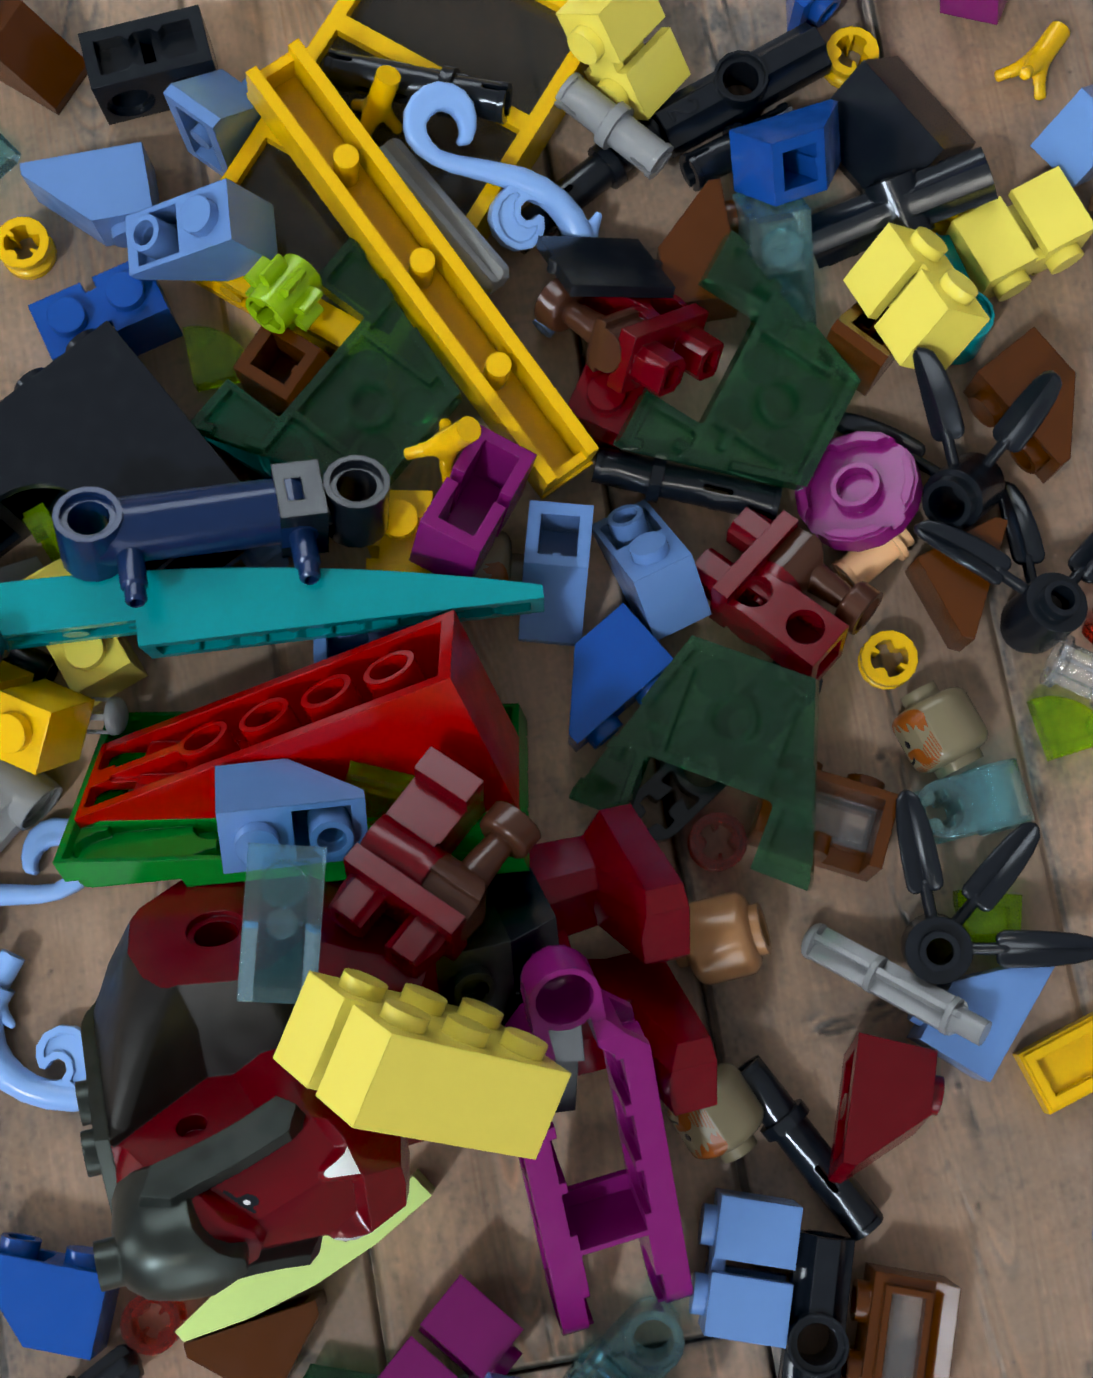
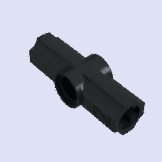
M804 22L751 52L737 50L727 53L719 60L714 72L672 94L652 116L663 131L665 142L670 143L674 147L671 157L675 158L721 133L724 127L738 121L745 124L761 116L763 109L829 74L832 63L828 56L826 43L816 27H811L807 22ZM734 85H743L752 92L744 96H738L730 93L727 88Z
M979 146L943 159L939 163L920 171L912 168L873 183L862 189L863 194L802 218V222L820 269L866 251L888 222L914 230L919 226L932 230L935 228L934 223L998 199L988 162L982 147Z
M811 1229L800 1230L796 1271L790 1270L789 1282L793 1283L794 1287L786 1349L781 1348L778 1378L841 1377V1368L846 1363L849 1353V1339L845 1331L855 1248L854 1238L832 1232ZM812 1323L827 1325L829 1328V1339L822 1351L809 1355L798 1351L797 1340L799 1333L804 1327Z

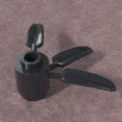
M918 347L913 353L915 373L930 432L934 440L943 444L947 460L946 466L940 468L924 459L923 456L925 455L926 448L922 442L880 421L863 415L844 412L836 414L831 418V423L843 435L855 431L882 432L893 437L896 443L904 448L906 447L914 457L919 470L931 476L924 486L922 506L927 518L961 530L966 529L994 508L1002 499L1005 491V479L1001 468L996 462L1006 450L1013 453L1021 451L1033 437L1057 400L1062 387L1061 377L1053 370L1044 371L1026 387L995 425L992 433L997 443L987 455L969 452L958 456L954 439H959L963 436L965 426L956 394L943 364L934 351L926 347Z
M1005 481V491L998 504L1002 519L1008 520L1005 533L1011 557L1016 564L1022 565L1026 582L1008 571L1012 565L1008 555L972 534L948 524L932 520L922 521L913 526L914 533L920 539L993 585H999L1003 582L1018 592L1005 604L1000 621L1002 637L1014 650L1031 654L1046 652L1079 628L1087 616L1088 604L1086 596L1078 583L1081 580L1088 584L1093 583V532L1070 556L1068 566L1072 573L1069 576L1049 572L1037 577L1034 564H1039L1045 559V551L1032 511L1025 497L1015 484Z
M904 789L899 793L896 799L895 818L905 883L910 893H920L924 910L923 915L912 920L905 928L901 939V951L907 965L919 978L932 984L954 982L969 969L973 955H996L997 963L1005 968L1053 967L1093 960L1092 936L1058 931L1003 930L997 934L996 942H972L969 934L962 927L977 907L983 912L991 911L1016 881L1033 855L1040 840V828L1036 823H1022L988 855L963 885L962 895L967 900L955 915L950 918L937 913L933 891L942 888L944 879L926 811L919 797L914 792ZM936 938L946 939L951 945L950 955L940 963L930 961L926 953L928 944Z

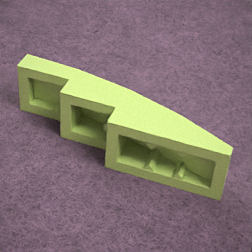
M417 1169L410 1176L406 1206L373 1232L357 1240H349L347 1242L335 1240L330 1236H323L320 1252L310 1265L285 1268L238 1279L224 1290L211 1296L175 1333L183 1342L250 1319L317 1285L376 1245L429 1199L436 1188Z

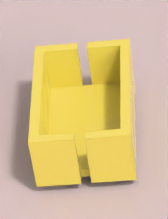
M350 968L344 969L341 978L309 970L273 1056V1059L307 1089L317 1090L315 1096L352 1128L533 1160L537 1158L572 1074L545 1055L549 1046L545 1041L526 1031L501 1025L504 1014L491 1005L468 997H463L459 1006L447 1004L448 1000L440 994L412 983H405L402 992L388 990V985L380 979Z

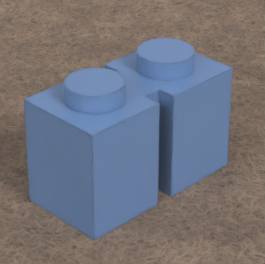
M716 1188L714 1204L703 1203L699 1221L698 1244L708 1246V1262H706L705 1273L695 1271L693 1273V1295L689 1298V1313L699 1315L698 1324L704 1336L786 1349L794 1284L786 1282V1275L782 1273L725 1264L726 1260L796 1271L803 1207L795 1200Z

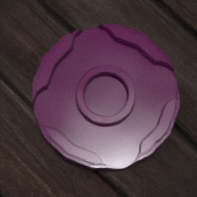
M855 431L833 438L821 447L823 452L812 463L809 459L801 469L795 489L798 514L812 534L815 533L821 543L835 550L861 552L882 546L903 532L918 512L923 493L919 467L907 448L905 449L902 445L896 443L893 437L882 432Z

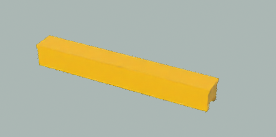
M298 38L288 44V53L263 69L259 70L257 66H254L246 71L248 90L246 95L248 100L489 429L537 454L528 482L541 500L593 464L592 459L599 449L597 444Z

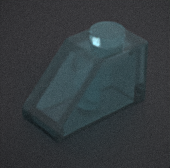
M248 842L237 987L238 1002L295 1004L309 970L319 972L327 847Z

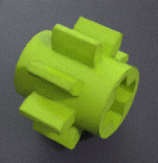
M277 253L271 261L262 256L243 277L251 285L245 292L248 297L245 302L248 312L257 323L273 333L282 334L287 328L293 331L296 326L306 332L324 311L323 307L318 303L324 295L323 291L320 290L322 288V279L317 270L298 255L288 253L282 256Z

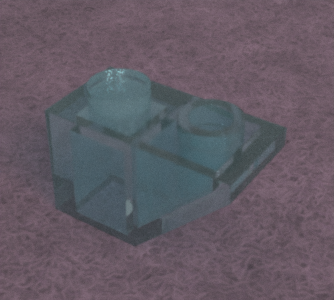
M740 193L732 194L739 223L738 237H735L736 251L738 257H745L748 265L750 292L746 296L754 332L757 336L816 326L811 208L803 198L775 207Z

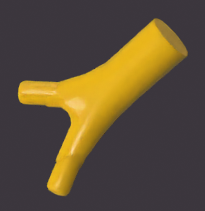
M1059 21L1050 23L1035 45L1023 57L1009 66L994 72L995 80L1001 82L1019 76L1022 80L1032 78L1034 99L1037 101L1044 100L1046 98V77L1049 66L1070 37L1069 28Z
M382 65L377 69L366 98H355L351 102L352 109L362 113L360 123L370 136L382 122L394 134H400L403 131V124L394 115L392 102L399 86L401 75L397 69L389 65Z
M470 416L462 417L453 424L449 419L443 418L439 421V432L425 442L405 448L403 451L406 460L426 456L437 457L439 459L442 482H444L446 477L450 478L459 452L479 439L481 435L480 424Z

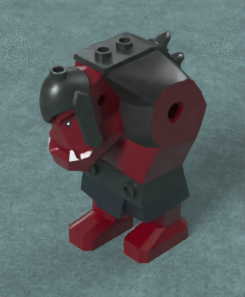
M629 803L599 810L581 836L536 844L529 852L530 871L496 874L486 890V915L481 926H478L471 936L467 938V946L454 962L445 955H442L418 979H414L394 965L386 956L384 946L401 926L392 918L383 913L362 939L353 936L332 920L329 905L344 880L324 882L310 875L192 887H186L181 880L140 907L129 921L108 963L96 1002L86 1012L82 1020L81 1039L86 1080L75 1082V1092L82 1125L92 1124V1129L80 1131L88 1177L102 1174L112 1215V1237L93 1241L94 1259L101 1291L104 1292L126 1286L128 1290L143 1298L155 1301H186L213 1296L241 1278L285 1268L310 1265L320 1252L323 1236H330L335 1240L345 1242L357 1240L373 1232L406 1206L410 1181V1151L408 1145L423 1142L424 1140L352 1128L315 1096L317 1090L307 1089L273 1059L309 970L341 978L345 968L355 969L380 979L388 985V990L402 992L405 983H412L440 994L448 1000L447 1004L455 1006L460 1005L463 997L473 998L501 1011L504 1014L501 1025L505 1026L519 1005L523 1003L520 977L522 968L530 956L549 945H566L571 948L568 936L600 926L631 953L606 959L587 960L601 989L630 1002L634 1018L640 1024L644 1036L648 1039L651 1046L660 1100L675 1116L717 1105V1058L711 1036L666 961L683 958L690 954V906L684 884L632 805ZM587 1021L571 1030L548 1031L555 1054V1062L572 1073L556 1112L576 1110L577 1076L606 1069L603 1049L598 1047Z

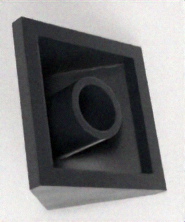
M898 56L863 60L830 98L838 101L841 162L838 168L861 194H863V188L912 168L920 171L939 163L943 159L972 149L976 143Z

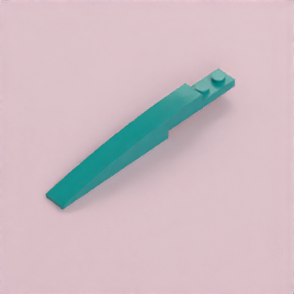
M293 567L146 570L148 600L139 608H132L125 603L124 592L120 588L118 574L100 582L83 581L71 575L0 583V632L3 639L9 643L10 650L137 635L138 647L152 659L405 629L452 610H455L460 622L544 612L542 584L383 570L320 568L321 578L313 585L302 583L299 579L298 570Z

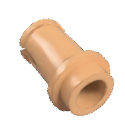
M905 529L882 546L861 552L848 551L842 558L832 563V568L838 576L852 587L860 581L869 583L896 559L901 561L909 557L908 549L915 542L910 532Z

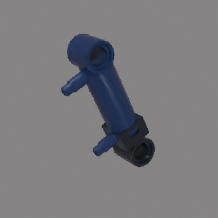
M349 455L338 458L328 466L324 473L323 482L318 459L270 464V479L116 497L110 491L100 487L83 486L70 490L59 498L53 507L52 521L64 568L73 577L83 581L100 582L118 574L120 588L124 592L125 603L132 608L142 607L148 600L146 590L148 588V578L145 562L280 545L282 558H293L294 567L298 570L300 581L306 585H313L321 578L319 568L321 559L319 553L329 552V537L336 543L346 547L363 548L375 544L384 536L388 529L390 476L386 468L377 460L364 455Z

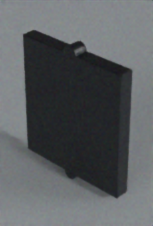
M538 236L536 248L548 264L547 272L556 275L570 297L673 298L676 287L661 269L663 263L653 259L639 239Z

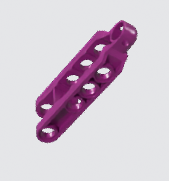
M566 945L546 946L533 953L523 966L520 977L523 1003L519 1005L504 1027L517 1028L542 1039L549 1045L545 1055L555 1061V1054L548 1031L571 1030L584 1024L586 1021L588 1022L598 1047L603 1049L626 1168L567 1186L552 1143L553 1139H557L553 1122L550 1124L536 1160L518 1157L548 1290L563 1336L588 1329L589 1325L594 1324L586 1300L587 1297H590V1291L582 1258L583 1255L639 1238L645 1268L658 1303L663 1301L671 1303L693 1295V1286L650 1043L644 1036L640 1024L634 1018L630 1002L600 988L585 956Z

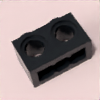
M199 5L78 34L91 90L109 125L169 111L170 108L163 92L171 83L219 70L212 42Z

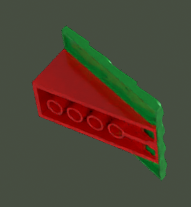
M452 610L191 711L129 712L127 727L121 734L100 735L52 863L65 882L79 881L83 886L92 888L182 879L186 887L310 875L324 882L345 880L347 877L343 861L223 874L215 814V766L287 758L362 788L365 794L367 827L369 830L378 818L386 814L415 777L414 767L430 746L484 780L485 813L451 854L462 861L484 838L480 829V822L496 801L510 803L529 817L527 809L529 808L527 719L519 703H501L455 610ZM529 853L525 858L521 859L508 856L497 874L530 871Z

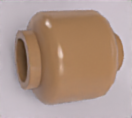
M729 892L690 902V954L676 959L680 968L690 966L694 976L706 985H714L758 973L762 966L763 956L772 952L769 930L760 904L758 902L749 904L748 900L738 892Z

